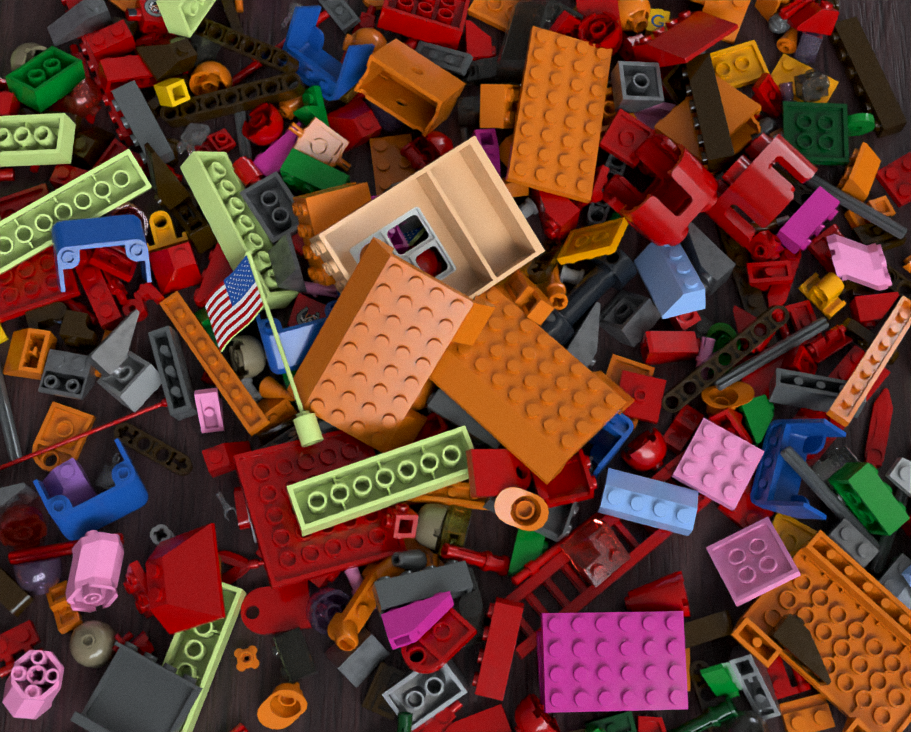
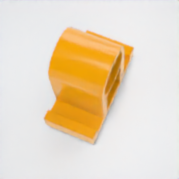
M156 211L150 216L149 224L155 245L149 246L147 243L148 253L190 241L186 232L182 233L183 237H177L175 226L167 212ZM166 222L165 226L158 227L160 223Z
M815 272L798 289L828 319H831L847 304L838 297L844 289V284L832 272L826 274L822 279Z

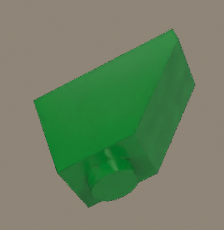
M766 394L755 397L749 403L736 408L743 415L741 421L743 427L753 440L752 445L756 447L761 443L774 416L773 403L769 402Z
M518 528L508 576H515L524 569L523 566L530 560L534 561L547 551L549 541L545 540V536L534 531H525Z
M730 662L700 670L701 675L717 697L725 695V698L728 696L730 698L740 696L739 691L743 690Z

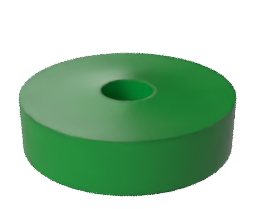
M857 113L848 116V136L863 135L875 128L874 116L871 114Z

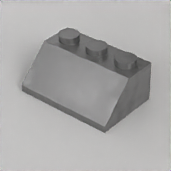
M277 171L240 192V195L273 245L286 233H290L291 237L298 233V217L294 215L292 210L294 196Z

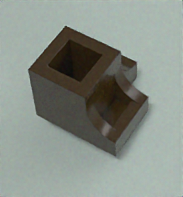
M66 310L59 335L68 347L88 350L89 346L97 347L99 341L95 332L91 331L93 321L88 313Z

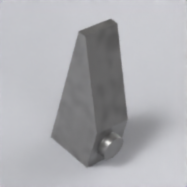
M82 0L49 25L47 29L54 45L57 46L114 23L104 0Z
M598 302L590 308L575 332L574 337L566 347V350L589 370L596 362L594 356L597 353L600 303Z
M137 309L130 312L85 358L104 377H108L111 374L115 376L123 368L121 364L126 360L140 313Z
M742 645L732 647L729 662L758 721L781 716V710L767 668Z

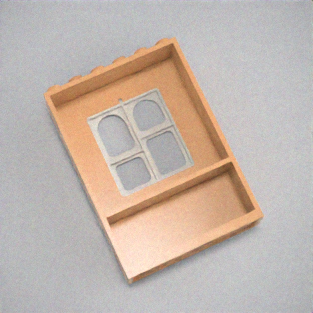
M476 136L462 142L309 239L312 243L310 247L316 256H320L323 260L322 266L329 276L332 275L335 279V287L340 294L360 261L362 248L370 243L373 237L393 247L392 253L419 269L416 257L430 247L435 246L447 264V269L435 278L472 299L475 295H480L545 251ZM416 215L427 231L428 238L403 255H400L389 240L387 232L410 216Z

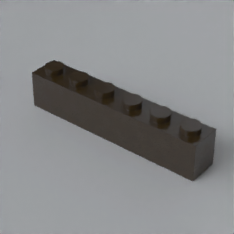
M857 16L836 22L831 36L828 35L829 41L835 46L837 58L844 65L846 77L853 84L854 94L859 97L863 112L874 116L875 128L872 131L876 133L878 139L901 132L907 120Z
M710 53L701 54L685 63V67H681L683 80L688 82L685 84L687 97L691 96L692 99L689 100V108L691 113H695V117H693L694 130H699V134H697L698 147H703L704 151L701 152L702 164L707 165L708 171L712 173L728 170L735 163V154Z

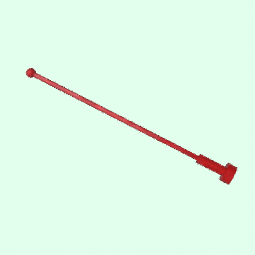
M163 398L157 404L0 465V470L161 406L167 407L166 398Z

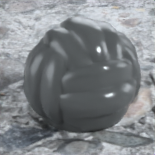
M778 13L768 21L769 30L775 34L786 33L790 25L787 24L788 19L783 20Z

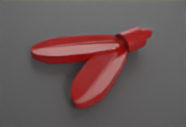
M230 551L218 552L221 562L234 566L222 575V582L229 585L245 575L250 569L259 568L260 565H264L263 560H248Z

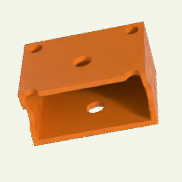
M394 39L370 55L366 65L367 69L359 79L354 91L364 94L366 99L412 129L421 131L422 135L426 137L450 116L466 83L398 39Z
M716 76L734 154L736 155L752 141V134H759L761 132V126L754 117V114L758 115L761 112V105ZM686 96L685 100L678 106H674L666 117L656 123L654 126L655 134L667 136L676 146L679 143L682 144L702 164L701 152L704 151L703 147H698L697 134H699V130H694L693 117H695V113H691L689 108V100L692 99L691 96Z
M350 182L293 197L292 210L294 215L298 217L299 225H297L299 236L303 237V254L308 259L310 266L308 268V275L314 283L329 286L335 284L336 281L332 275L329 276L322 266L324 262L320 256H316L310 247L312 243L309 239L371 201L367 182L357 184L356 182ZM368 243L362 248L360 252V259L362 258L364 252L366 251L370 243Z

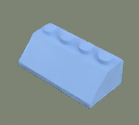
M651 242L634 260V264L662 319L705 309V287L680 243L675 246H669L668 244L657 246Z
M608 468L598 513L689 536L693 531L697 513L698 491Z

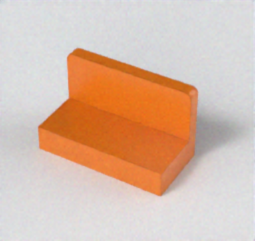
M264 398L257 403L270 424L256 434L258 435L289 417L298 414L290 401L284 398Z

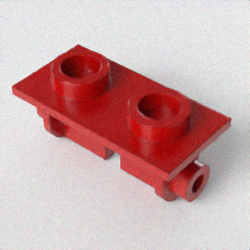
M835 325L825 333L827 339L821 335L808 343L806 350L814 362L820 363L853 341L852 338L845 335L847 330L844 325Z

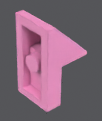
M218 388L195 390L194 396L201 432L224 431L222 399H219Z

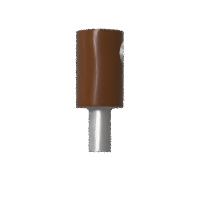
M789 216L775 218L765 228L760 227L756 222L749 223L756 230L752 239L761 231L769 230L771 233L778 231V226L786 224L790 219Z

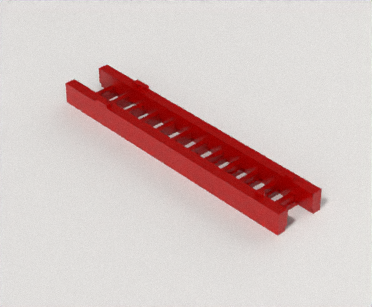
M686 450L650 479L676 485L671 478ZM700 494L698 496L697 513L713 500ZM605 515L543 566L537 574L527 579L504 599L522 602L525 599L541 618V613L549 612L532 592L543 584L562 607V610L558 613H579L674 532L663 529L657 530L655 527L641 524L651 536L639 544L620 522L621 518ZM613 526L634 549L623 559L602 536ZM594 541H597L616 563L606 573L602 571L585 550ZM576 556L583 561L598 579L590 587L585 585L568 564ZM559 570L580 593L572 602L566 598L551 580V577ZM487 612V613H486V618H487V619L490 621V623H491L492 618L487 617V616H488V612ZM523 617L521 618L519 629L527 639L514 649L520 660L537 648L536 631L530 627Z

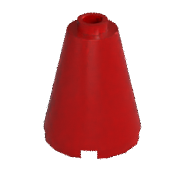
M682 570L629 591L628 597H625L627 611H683L684 618L691 617Z

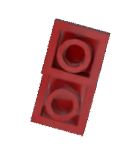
M223 128L207 136L206 142L189 149L188 155L190 156L193 151L228 153L236 146V142L228 131Z

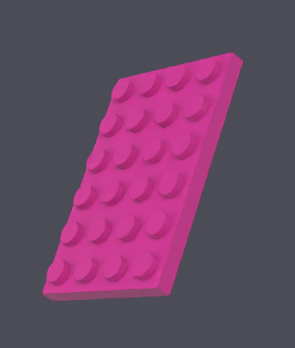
M683 611L541 613L544 713L688 709Z

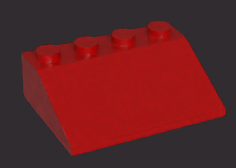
M384 0L377 27L402 34L406 37L457 50L463 33L470 0Z
M685 10L678 14V18L666 21L665 26L652 30L653 34L639 38V43L632 46L637 62L659 63L660 67L687 63L739 27L733 22L702 11L690 12V10Z

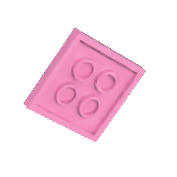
M703 418L677 465L672 478L733 511L765 451Z
M769 517L706 547L737 607L801 575Z

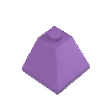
M74 458L52 469L42 481L50 498L56 495H63L71 501L73 507L97 496L80 463Z

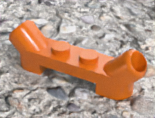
M392 556L366 566L361 574L364 580L342 613L336 612L330 621L328 635L341 650L352 651L358 646V634L376 607L372 591L374 582L381 577L390 576V578H393L404 572L403 568L393 566Z

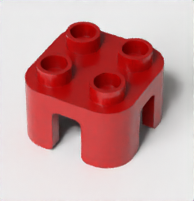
M763 132L745 151L753 161H750L744 154L741 155L722 176L730 186L726 185L721 179L718 180V200L711 209L705 212L743 248L751 242L756 230L731 205H737L760 227L765 228L794 198V186L777 172L770 163L775 159L800 183L810 180L818 171L816 166L780 134L772 140Z
M655 134L646 139L635 151V156L655 175V180L643 193H640L623 176L615 174L603 190V200L622 218L625 217L632 228L655 245L664 246L668 244L669 246H675L687 236L689 231L688 225L699 212L708 211L717 202L719 196L717 192L718 180L682 144L679 143L676 146L667 136Z

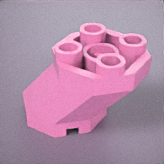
M836 234L826 236L836 274L842 281L850 280L878 291L892 286L881 244L864 245Z
M91 530L86 532L85 537L80 538L72 548L73 559L66 588V600L68 604L70 603L72 610L88 613L96 611V607L102 605L103 609L109 607L118 597L117 586L124 556L123 544L118 534Z
M29 650L14 662V667L5 683L2 703L13 717L36 720L51 708L53 699L61 689L64 666L51 651Z

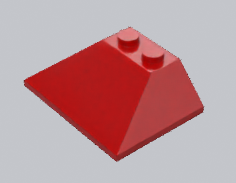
M210 523L161 541L145 562L149 607L166 631L173 635L225 618L215 523Z

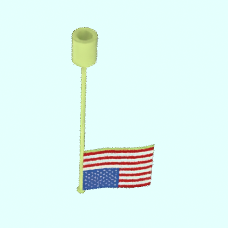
M246 250L244 259L236 269L217 285L204 301L219 350L223 352L231 339L248 326L264 307L300 413L296 414L297 418L293 420L301 446L307 447L317 444L324 439L315 413H310L309 410L304 411L252 258L253 252Z

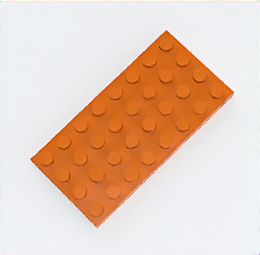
M532 26L505 181L584 203L591 201L612 49H598L595 47V44H593V47L588 44L589 42Z

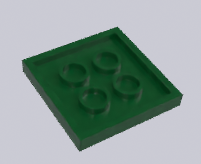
M782 102L783 138L812 164L848 165L847 104Z

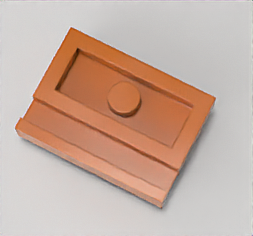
M821 693L779 704L786 732H817L835 727L829 705Z

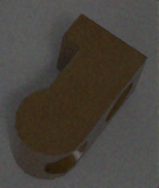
M57 301L26 311L25 315L29 328L43 330L55 324L62 325L65 312L69 309L64 303Z

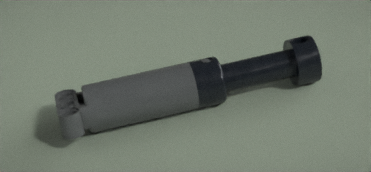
M617 247V250L610 255H601L590 259L593 269L566 294L568 298L567 306L562 310L554 308L540 326L563 347L574 337L575 332L572 326L611 287L621 290L636 275L637 270L634 263L620 248ZM448 422L452 427L458 428L455 425ZM469 435L472 444H483L482 442L478 441L477 439Z

